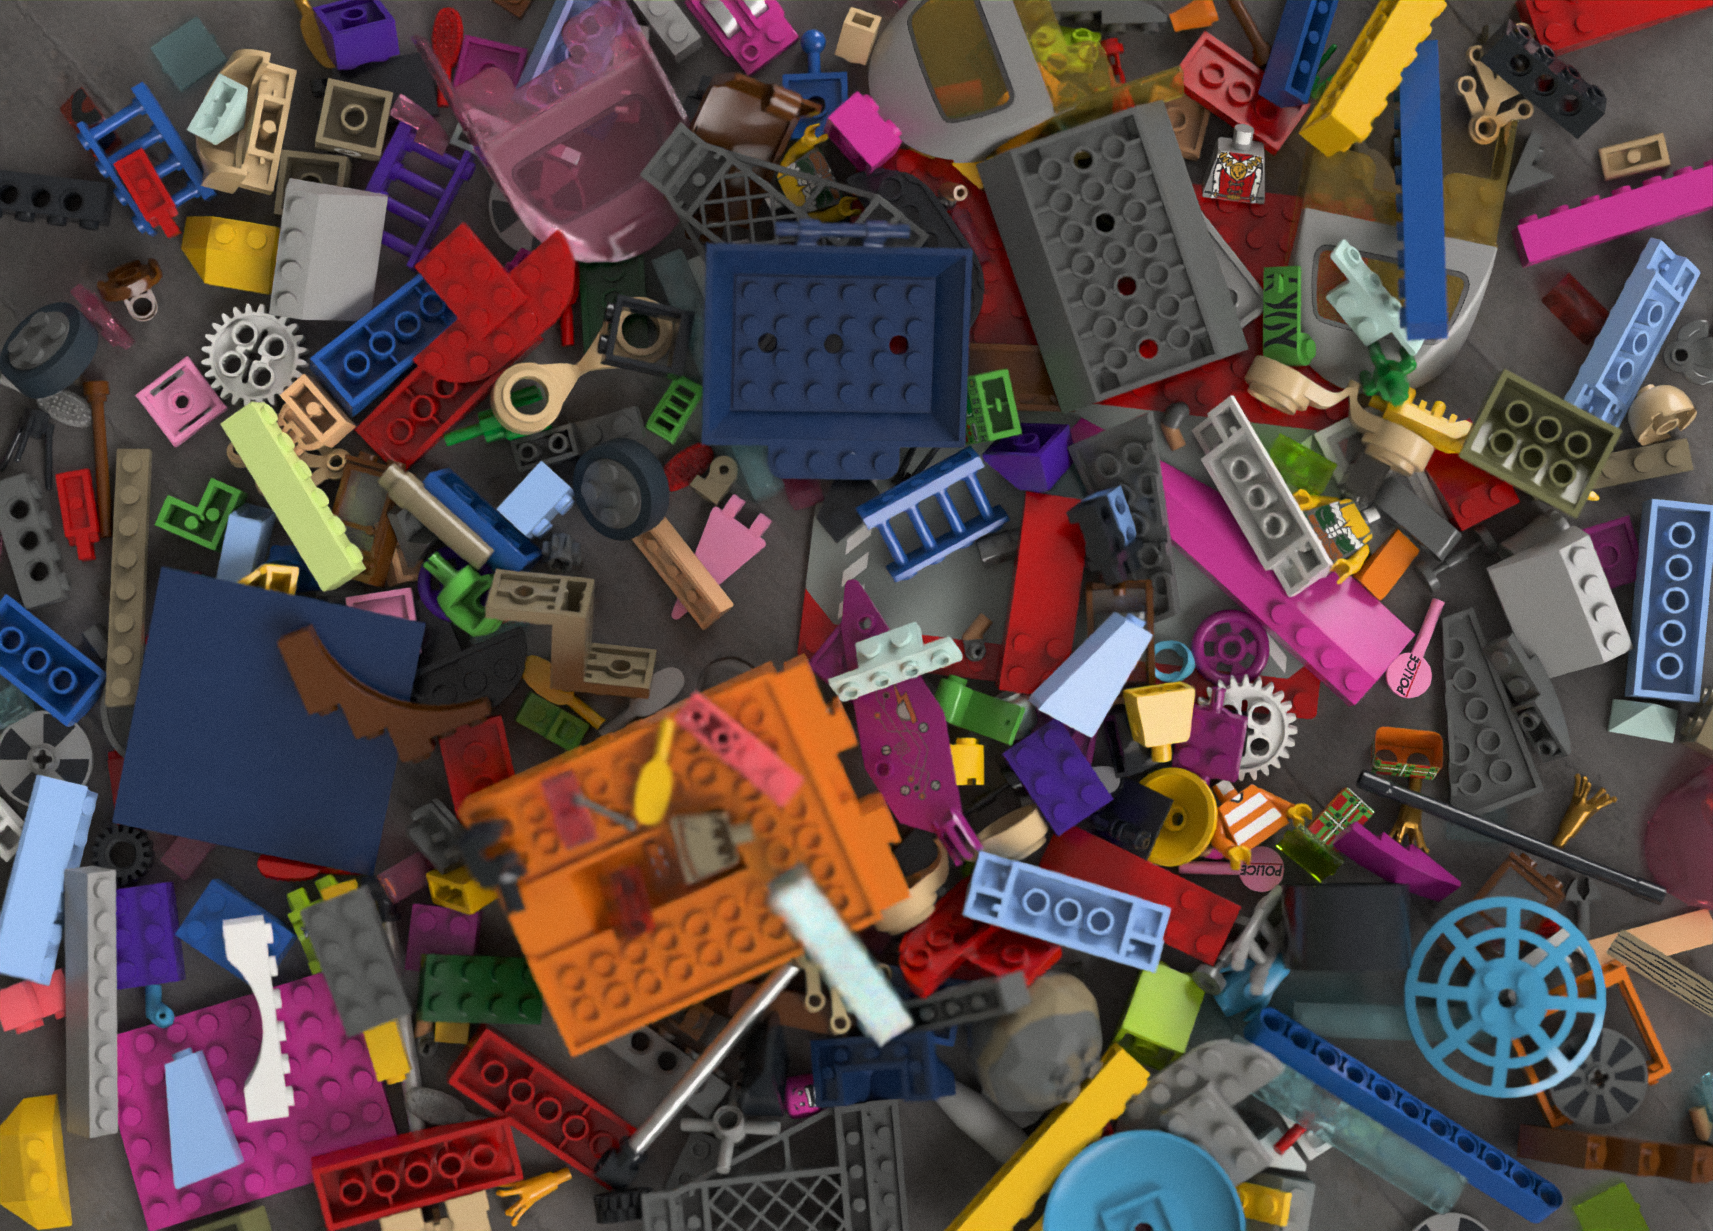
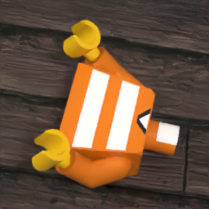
M1222 780L1211 788L1222 805L1217 808V824L1210 844L1226 859L1230 860V867L1234 871L1240 869V860L1244 861L1246 865H1250V850L1289 824L1287 819L1292 818L1293 825L1297 829L1305 827V821L1301 818L1302 816L1310 820L1312 819V810L1309 805L1301 803L1295 806V804L1262 788H1257L1253 784L1240 793L1236 791L1230 781Z

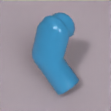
M162 985L145 986V1015L156 1026L166 1028L172 1025L174 1013L162 1002Z

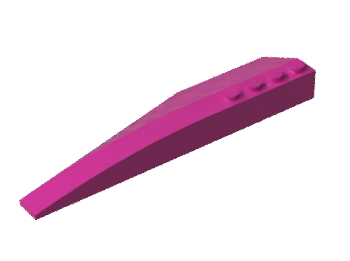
M1081 418L1070 431L1073 443H1076L1102 432L1104 429ZM1160 460L1172 546L1243 611L1258 620L1267 633L1348 707L1356 705L1415 634L1352 576H1349L1338 585L1336 581L1339 579V576L1333 572L1325 578L1318 579L1296 596L1289 597L1273 569L1267 571L1264 569L1221 493Z

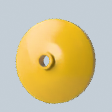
M1163 768L1150 773L1139 783L1174 801L1147 861L1168 867L1186 864L1194 860L1206 849L1214 835L1217 824V806L1214 795L1205 781L1190 771L1181 768ZM1180 815H1183L1184 820L1181 825H1178L1177 819Z

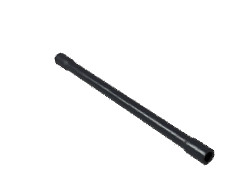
M1363 769L1358 776L1356 787L1382 798L1392 799L1625 890L1631 895L1653 904L1660 905L1665 898L1666 887L1644 878L1631 876L1396 784L1390 779Z

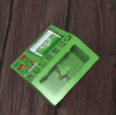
M1002 368L968 376L965 445L1022 434L1008 369Z

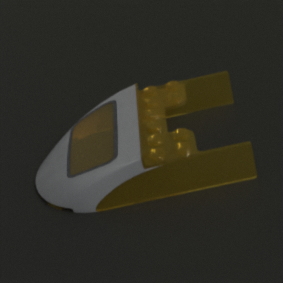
M908 0L879 36L870 58L868 72L870 96L879 107L877 113L884 121L890 119L901 132L899 138L902 142L907 144L910 150L931 159H935V157L952 159L954 163L986 161L1011 149L1134 106L1162 99L1165 103L1184 95V75L1181 66H1176L1124 84L1118 83L1105 51L1099 43L1088 40L1070 46L1066 45L1049 0Z
M1325 81L1317 91L1314 107L1330 81ZM1511 119L1499 131L1490 180L1461 173H1452L1443 179L1448 339L1424 340L1419 351L1414 355L1417 368L1407 375L1410 383L1409 387L1413 389L1433 380L1452 363L1463 347L1475 321L1487 288L1498 248L1496 241L1518 120ZM1307 141L1284 267L1301 266V333L1309 334L1316 344V355L1309 366L1321 375L1323 380L1344 390L1350 379L1360 383L1359 374L1364 370L1370 371L1373 376L1375 366L1371 361L1368 348L1326 298L1330 290L1348 280L1330 255L1338 242L1345 239L1350 246L1358 250L1361 259L1368 268L1379 276L1382 285L1389 294L1400 302L1402 308L1406 307L1405 299H1399L1398 279L1405 278V270H1398L1397 250H1404V241L1397 242V221H1403V213L1396 212V193L1373 188L1376 165L1370 156L1347 150L1345 152L1339 151L1328 158ZM1392 332L1377 340L1387 360L1402 361L1399 350L1403 346ZM1362 386L1358 392L1359 395H1365Z

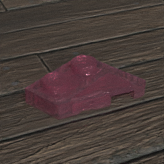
M80 283L70 291L82 305L80 310L92 323L97 321L104 330L101 334L113 347L118 344L127 350L136 342L94 292Z

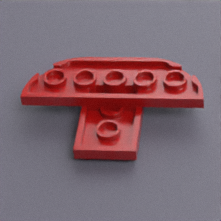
M461 223L414 266L458 319L412 360L430 375L456 383L486 379L500 372L562 316L572 299L575 289L576 264L571 246L562 231L557 229L508 273L466 223Z
M970 874L933 905L935 910L930 916L906 932L899 949L900 968L908 987L923 999H926L960 965L985 978L1022 970L1027 988H1029L1037 977L1042 976L1062 957V948L1060 945L1047 940L963 916L967 885L970 883L972 876Z

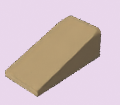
M1663 133L1598 149L1605 181L1671 167Z

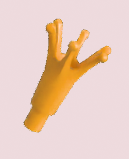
M566 1166L554 1173L549 1171L527 1180L497 1186L514 1187L508 1190H497V1196L504 1197L515 1194L520 1196L517 1202L505 1210L506 1216L513 1217L514 1213L521 1208L512 1219L511 1225L513 1227L516 1226L517 1221L528 1208L558 1189L559 1184L572 1179V1175Z

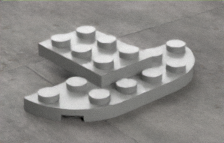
M1230 1039L1206 1042L1190 1050L1147 1079L1146 1087L1138 1095L1133 1094L1125 1102L1126 1107L1117 1119L1116 1134L1148 1130L1164 1132L1183 1138L1208 1153L1226 1172L1234 1187L1269 1166L1273 1158L1233 1110L1232 1106L1281 1075L1285 1067L1273 1055L1253 1044L1247 1046L1230 1042Z

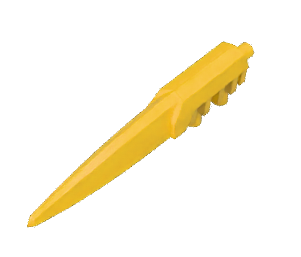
M1409 387L1408 399L1400 406H1394L1391 402L1383 400L1382 397L1376 394L1372 395L1368 406L1381 411V418L1408 429L1425 439L1434 448L1447 454L1460 453L1473 423L1466 420L1456 422L1458 416L1455 414H1451L1449 420L1442 417L1446 409L1444 402L1436 401L1431 411L1426 410L1425 407L1428 402L1421 400L1419 406L1413 404L1416 391ZM1591 491L1587 500L1597 501L1599 497L1595 492Z

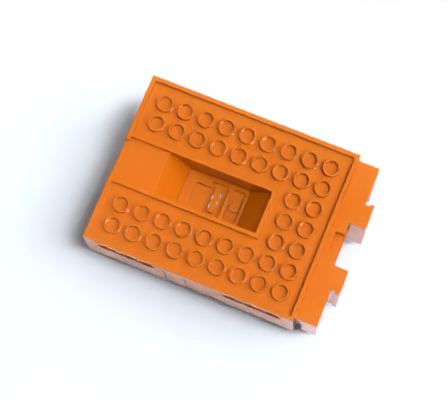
M805 654L784 662V670L780 672L776 671L772 661L699 693L781 758L780 760L805 780L784 807L779 806L730 763H726L674 719L691 697L666 707L650 717L628 724L625 728L614 733L610 732L599 737L594 742L585 746H579L469 795L458 812L466 828L474 821L494 817H505L508 820L509 824L503 829L504 836L489 847H486L485 850L487 856L494 857L515 848L521 857L520 859L530 870L527 875L517 880L527 909L517 914L514 911L513 915H509L508 918L572 1057L883 919L882 910L911 898L908 884L895 854L892 855L887 844L892 841L895 844L901 841L894 818L879 790L861 798H856L837 756L838 752L857 744L854 729L839 696L832 697L833 701L824 704L816 685L814 672ZM661 718L675 721L666 762L671 769L672 784L670 797L661 820L653 825H645L637 819L635 814L636 788L645 765L653 760ZM575 793H579L586 800L624 818H634L637 821V827L632 831H628L623 824L585 806H577L571 799ZM725 810L727 811L730 825L746 821L751 822L755 841L736 845L739 856L738 862L687 884L670 821L672 815ZM607 872H617L629 878L636 886L626 905L618 911L609 913L606 900L616 897L621 889L615 885L602 887L600 876ZM493 887L494 890H495V892H496V894H497V896H498V899H499V901H500V903H501V905H502V907H503V909H504V906H503V903H502V900H501V897H500L498 888H497V887ZM802 893L805 899L798 905H791L789 902L791 897ZM798 895L791 902L793 904L798 903L803 899V896ZM808 902L812 905L811 910H809L810 906L808 904H805L803 906V909L807 912L802 915H799L795 910L797 908L799 913L804 912L801 910V905L803 903ZM816 914L819 915V916L814 917V918H804L809 925H806L805 922H804V921L802 920V918H801V917L814 916V915H816ZM634 920H642L647 923L642 932L619 938L615 936L613 928L615 925ZM825 923V925L821 927H811L812 930L815 932L814 935L808 928V926H817Z

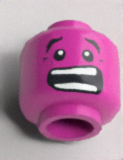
M813 1074L792 1076L787 1079L784 1110L787 1109L788 1115L792 1119L806 1118L822 1110V1108H816Z

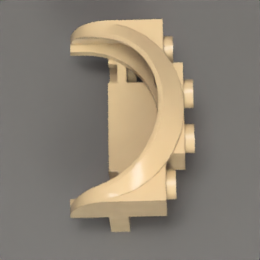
M241 49L233 52L219 73L248 88L244 128L217 145L196 136V148L204 169L201 186L233 194L238 187L267 195L273 193L297 70L269 63L271 53L252 49ZM216 78L213 80V82H212V84L210 85V87H209L207 93L209 92V90H210V88L212 87V85H213L214 81L216 80Z

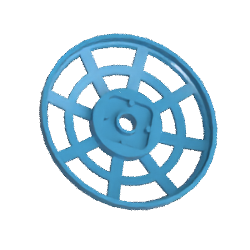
M1490 897L1475 900L1453 909L1440 918L1424 934L1412 954L1411 968L1406 971L1404 1010L1415 1044L1426 1060L1441 1075L1456 1085L1477 1094L1497 1098H1517L1536 1094L1555 1086L1570 1076L1585 1061L1594 1047L1603 1026L1606 1009V987L1602 968L1593 948L1583 933L1567 918L1552 908L1531 900L1516 897ZM1506 907V928L1484 930L1466 939L1453 924L1459 919L1480 910ZM1520 909L1530 910L1548 917L1563 927L1570 936L1555 948L1541 936L1520 929ZM1443 933L1456 949L1444 963L1438 977V983L1417 982L1418 972L1426 953L1433 942ZM1505 938L1504 957L1495 958L1486 962L1474 948L1488 940ZM1519 939L1535 944L1548 955L1535 967L1519 960ZM1578 946L1585 953L1593 971L1597 999L1578 998L1575 977L1565 958ZM1464 956L1475 969V972L1469 979L1467 987L1449 986L1448 983L1453 969ZM1556 966L1559 967L1564 977L1567 997L1548 995L1543 978ZM1506 988L1512 989L1516 995L1515 1003L1510 1007H1502L1498 1002V994ZM1416 996L1436 998L1438 1016L1448 1038L1433 1049L1426 1041L1419 1024L1416 1011ZM1447 999L1466 1001L1467 1010L1472 1019L1458 1030L1455 1029L1449 1016ZM1547 1009L1564 1010L1566 1014L1562 1025L1555 1036L1550 1039L1539 1024L1543 1020ZM1576 1012L1595 1013L1594 1023L1587 1041L1577 1056L1569 1063L1558 1047L1570 1032ZM1481 1029L1497 1037L1495 1057L1479 1052L1466 1041ZM1529 1034L1540 1047L1539 1050L1529 1055L1509 1058L1510 1044L1513 1038ZM1458 1048L1473 1060L1494 1067L1491 1086L1481 1085L1462 1077L1450 1069L1442 1059ZM1548 1057L1559 1071L1550 1078L1533 1085L1505 1088L1508 1068L1529 1066Z

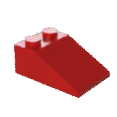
M1470 418L1466 419V421L1473 423ZM1435 448L1424 469L1448 518V522L1459 532L1520 502L1512 485L1458 457V453L1447 454Z

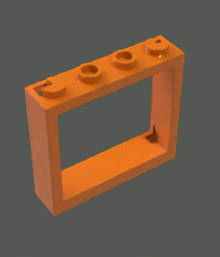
M1613 959L1601 965L1605 987L1617 985L1650 1056V1060L1646 1061L1648 1085L1659 1083L1658 1079L1672 1072L1671 1066L1624 965ZM1592 970L1575 978L1578 998H1587L1596 993ZM1563 983L1549 990L1548 995L1567 997L1566 984ZM1547 1009L1544 1018L1559 1010ZM1519 1037L1511 1039L1510 1047L1515 1058L1526 1056V1051ZM1532 1064L1520 1067L1528 1085L1540 1082ZM1544 1090L1533 1094L1544 1120L1552 1128L1559 1127L1565 1123L1568 1125L1573 1123L1556 1105H1550Z

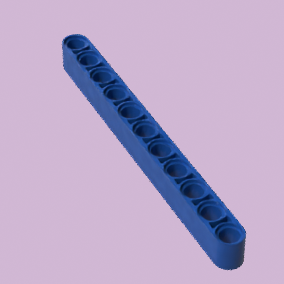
M1272 1007L1262 1009L1245 1026L1243 1034L1249 1045L1253 1044L1266 1050L1279 1060L1286 1069L1532 1223H1540L1563 1204L1562 1194L1553 1183Z

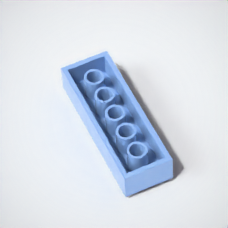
M1650 499L1642 504L1639 556L1636 568L1637 577L1630 639L1634 649L1628 653L1624 697L1689 704L1700 702L1713 562V505Z

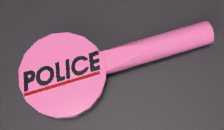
M1432 599L1411 653L1398 655L1386 669L1387 685L1399 697L1407 699L1418 697L1426 692L1431 684V668L1423 656L1445 602L1439 599Z
M1258 846L1250 850V865H1246L1244 861L1240 860V869L1237 871L1231 869L1230 862L1190 861L1179 865L1178 872L1179 874L1239 875L1243 884L1249 889L1265 892L1272 890L1283 879L1284 865L1279 854L1273 849Z

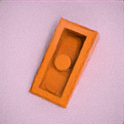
M1396 529L1365 561L1360 571L1353 574L1352 577L1377 600L1381 601L1390 592L1420 550L1399 529Z

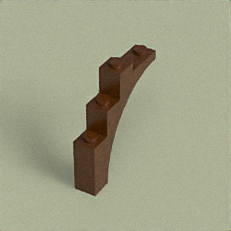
M312 624L285 634L277 641L309 715L317 712L320 716L327 715L337 710V704L340 703L355 739L364 736L366 740L376 738L385 733L384 728L387 727L402 763L412 760V763L416 764L430 758V752H433L436 746L433 737L437 736L439 740L447 738L457 732V727L467 723L469 727L482 724L488 720L487 715H490L492 710L488 696L456 704L428 705L402 701L384 695L368 687L347 672L328 652Z
M1520 1124L1517 1157L1584 1170H1607L1633 1176L1661 1177L1688 1183H1709V1181H1713V1146L1619 1137L1558 1127L1552 1128L1551 1126L1540 1124Z

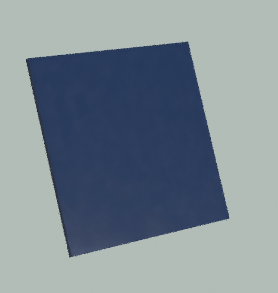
M162 567L112 823L373 876L399 755L387 727L384 728L385 733L376 738L366 740L364 736L355 739L340 703L337 704V710L327 715L320 716L318 712L309 715L277 641L285 634L312 624L328 652L353 677L384 695L410 702L426 623Z

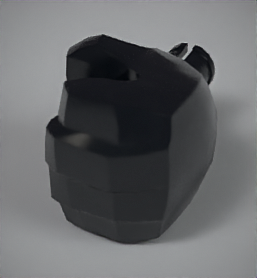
M494 817L474 821L465 829L459 840L460 851L468 872L482 888H498L506 916L513 915L514 911L517 914L526 910L527 906L524 903L517 880L527 875L530 870L520 859L521 857L515 848H512L500 855L489 857L485 850L486 847H489L504 836L503 829L509 824L507 818Z

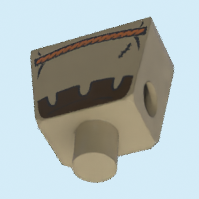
M725 810L675 814L671 816L670 821L687 884L738 862L739 856L736 845L755 841L751 822L746 821L730 825L728 814Z

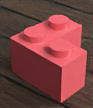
M65 967L53 972L49 986L24 981L0 990V1021L5 1032L15 1029L16 1033L20 1034L45 1025L43 1019L55 1015L56 1020L66 1017Z

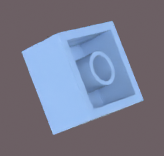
M541 461L503 501L497 510L527 538L533 541L536 537L542 539L551 530L553 525L550 522L558 513L563 516L574 505L575 501L572 498L575 495L573 489Z

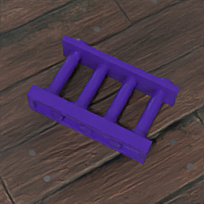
M402 118L364 191L388 195L386 210L425 229L416 246L384 230L381 244L409 257L410 259L406 266L410 271L417 273V269L414 266L431 251L429 248L464 180L469 182L472 178L476 164H474L475 158L473 154L465 150L461 160L419 140V136L416 135L418 130L415 125ZM414 151L454 171L446 189L405 169L404 164L401 163L405 154ZM392 180L395 182L400 180L440 200L432 216L429 217L389 197V193L386 191Z

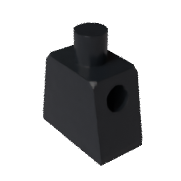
M1127 713L1104 717L1103 723L1116 778L1131 776L1162 763L1152 761L1151 747H1145L1134 741ZM1171 745V753H1172V758H1173V755H1174V754H1173V749H1172V745Z

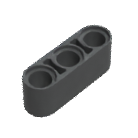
M1389 477L1369 501L1370 505H1373L1384 518L1439 562L1445 559L1463 537L1456 528L1393 477Z

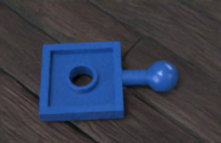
M815 29L806 31L800 40L802 50L808 54V73L782 74V83L784 88L801 94V97L809 101L814 98L821 99L826 107L821 114L811 118L799 119L789 141H798L804 136V131L808 126L820 123V126L815 129V136L818 138L825 134L823 129L827 118L848 100L847 72L821 73L820 53L825 49L826 39L822 32Z

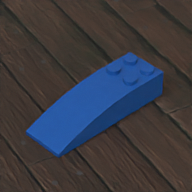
M419 273L310 358V370L352 418L416 368L418 365L412 359L454 323L458 317Z

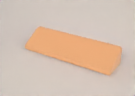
M666 517L653 529L632 539L702 630L707 629L733 607V602Z
M1708 908L1625 930L1667 956L1713 943V920ZM1619 932L1588 940L1600 966L1614 959L1607 954V950ZM1585 957L1587 969L1590 971L1592 970L1587 957Z

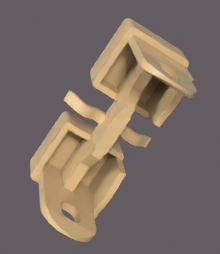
M482 1190L445 1200L448 1215L441 1217L439 1208L432 1209L434 1218L428 1221H424L422 1207L379 1218L382 1231H492L487 1210L490 1209L487 1192Z

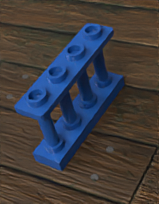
M141 82L131 88L136 96L131 99V104L92 129L83 121L77 123L76 125L80 132L76 136L86 151L92 149L99 160L94 163L103 177L106 179L110 176L117 186L113 189V192L123 206L129 204L135 213L131 219L141 234L147 231L153 237L158 234V231L145 220L113 164L140 148L145 150L158 141L160 144L166 141L172 152L168 154V159L154 167L158 175L162 179L176 169L178 171L184 169L190 178L186 182V187L171 196L176 204V208L193 197L198 199L202 196L205 201L209 202L219 194L215 189L201 186L204 173L148 86ZM147 113L154 123L150 126L151 130L108 157L98 140L137 115L141 114L143 116Z
M971 445L855 508L868 530L873 527L878 528L894 559V562L888 564L886 569L895 582L911 579L919 570L928 565L942 562L946 555L957 549H965L971 546L979 537L987 533L997 532L1005 523L1010 521L1008 514L1001 505L991 506L976 476L977 471L985 466ZM959 480H964L980 512V515L965 523L962 522L947 492L948 486ZM930 496L936 497L952 529L934 539L918 507L921 501ZM901 512L907 513L923 546L908 554H905L889 523L893 516Z

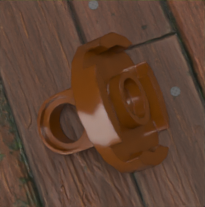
M148 258V264L141 265L138 259L109 271L106 274L109 280L105 283L99 280L97 283V289L102 299L107 302L123 300L128 312L137 321L144 322L152 319L157 313L158 305L151 287L157 284L163 277L158 261L153 258ZM142 297L149 299L151 304L146 312L137 313L133 310L135 300Z

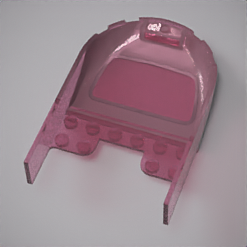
M601 0L569 19L562 28V38L571 57L517 89L507 73L497 67L487 68L454 88L428 41L418 34L411 36L414 45L473 146V151L525 227L540 242L543 243L558 229L562 231L568 240L575 260L588 263L607 261L611 263L635 257L651 249L661 242L679 223L680 219L671 204L663 199V193L642 178L640 173L679 123H682L689 129L691 122L626 0Z

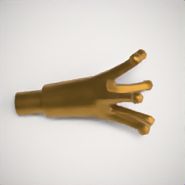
M1577 773L1574 775L1575 787L1570 806L1558 826L1559 832L1551 842L1562 849L1571 837L1574 838L1595 813L1610 803H1616L1618 800L1615 796L1610 798L1609 794H1605L1606 789L1601 788L1587 801V795L1592 785L1588 782L1587 776L1581 778V775Z
M1410 778L1408 788L1421 793L1423 780ZM1401 804L1398 818L1388 836L1392 838L1395 835L1393 840L1400 844L1406 833L1408 834L1409 845L1411 843L1414 845L1415 839L1419 849L1422 848L1425 854L1430 852L1426 846L1422 831V811Z

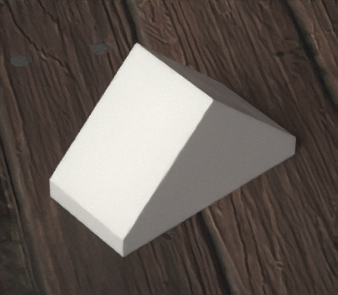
M1274 1124L1256 1137L1273 1158L1269 1165L1270 1167L1299 1171L1306 1170V1164L1292 1146L1282 1156L1273 1150L1272 1146L1283 1136L1282 1132Z

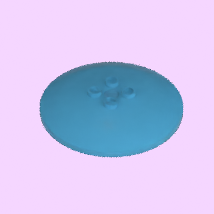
M1148 1130L1128 1131L1105 1137L1088 1146L1074 1157L1064 1168L1050 1192L1043 1222V1231H1134L1135 1226L1140 1222L1149 1223L1153 1231H1246L1243 1208L1238 1193L1221 1166L1204 1150L1183 1138L1164 1132Z

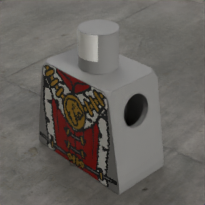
M1238 124L1234 127L1233 138L1220 137L1217 139L1203 176L1202 197L1264 204V144L1252 141L1253 127Z

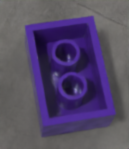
M1056 718L1001 755L1022 784L1032 802L1037 805L1056 837L1113 800L1062 722Z
M174 882L116 889L117 990L186 979L182 942L175 935L180 926Z

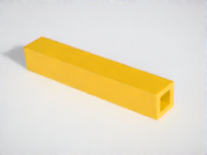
M351 879L325 887L320 891L323 901L354 890L358 886L356 879ZM398 1019L364 1031V1037L378 1082L386 1080L389 1085L407 1079L406 1073L411 1072L412 1065Z

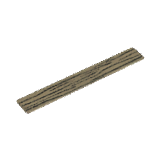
M1625 930L1619 932L1607 950L1609 956L1713 1018V983Z

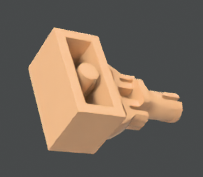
M301 375L280 395L286 403L280 410L277 424L282 432L287 433L294 442L295 448L293 450L298 457L304 451L316 450L324 445L333 448L356 427L317 380L309 375Z

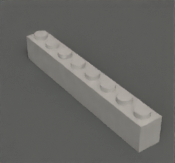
M86 866L64 869L67 1132L93 1138L118 1133L116 870Z

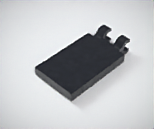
M428 51L390 57L382 62L372 61L361 64L351 70L331 68L333 74L331 79L393 92L387 126L399 124L402 118L412 122L440 116ZM328 78L310 80L314 97L325 96ZM317 111V112H316V117H317L318 125H319V120H320L321 111Z

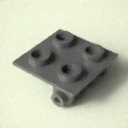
M691 1132L665 1188L672 1190V1188L717 1165L721 1142L704 1132ZM739 1147L733 1148L732 1157L744 1150ZM752 1156L731 1166L729 1173L722 1174V1176L744 1174ZM739 1184L727 1186L736 1192ZM719 1186L708 1187L709 1198ZM724 1188L712 1204L722 1213L726 1214L734 1195Z

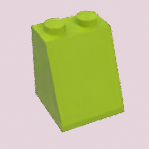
M1160 960L1158 961L1155 973L1139 969L1107 1049L1116 1041L1139 1063L1159 1071L1180 1058L1185 1052L1205 991L1194 982L1193 974L1173 970L1167 963Z

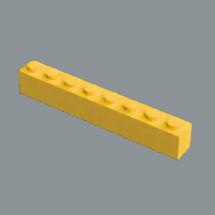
M1115 1041L1100 1058L1099 1061L1102 1062V1068L1093 1079L1088 1077L1080 1085L1079 1094L1072 1102L1064 1101L1056 1106L944 1231H1013L1012 1227L1020 1218L1025 1219L1033 1212L1038 1198L1043 1193L1048 1194L1051 1192L1058 1179L1057 1177L1071 1160L1088 1143L1090 1145L1095 1143L1102 1135V1128L1110 1119L1115 1120L1122 1114L1126 1107L1125 1102L1133 1094L1138 1095L1148 1083L1147 1078L1150 1076V1073Z

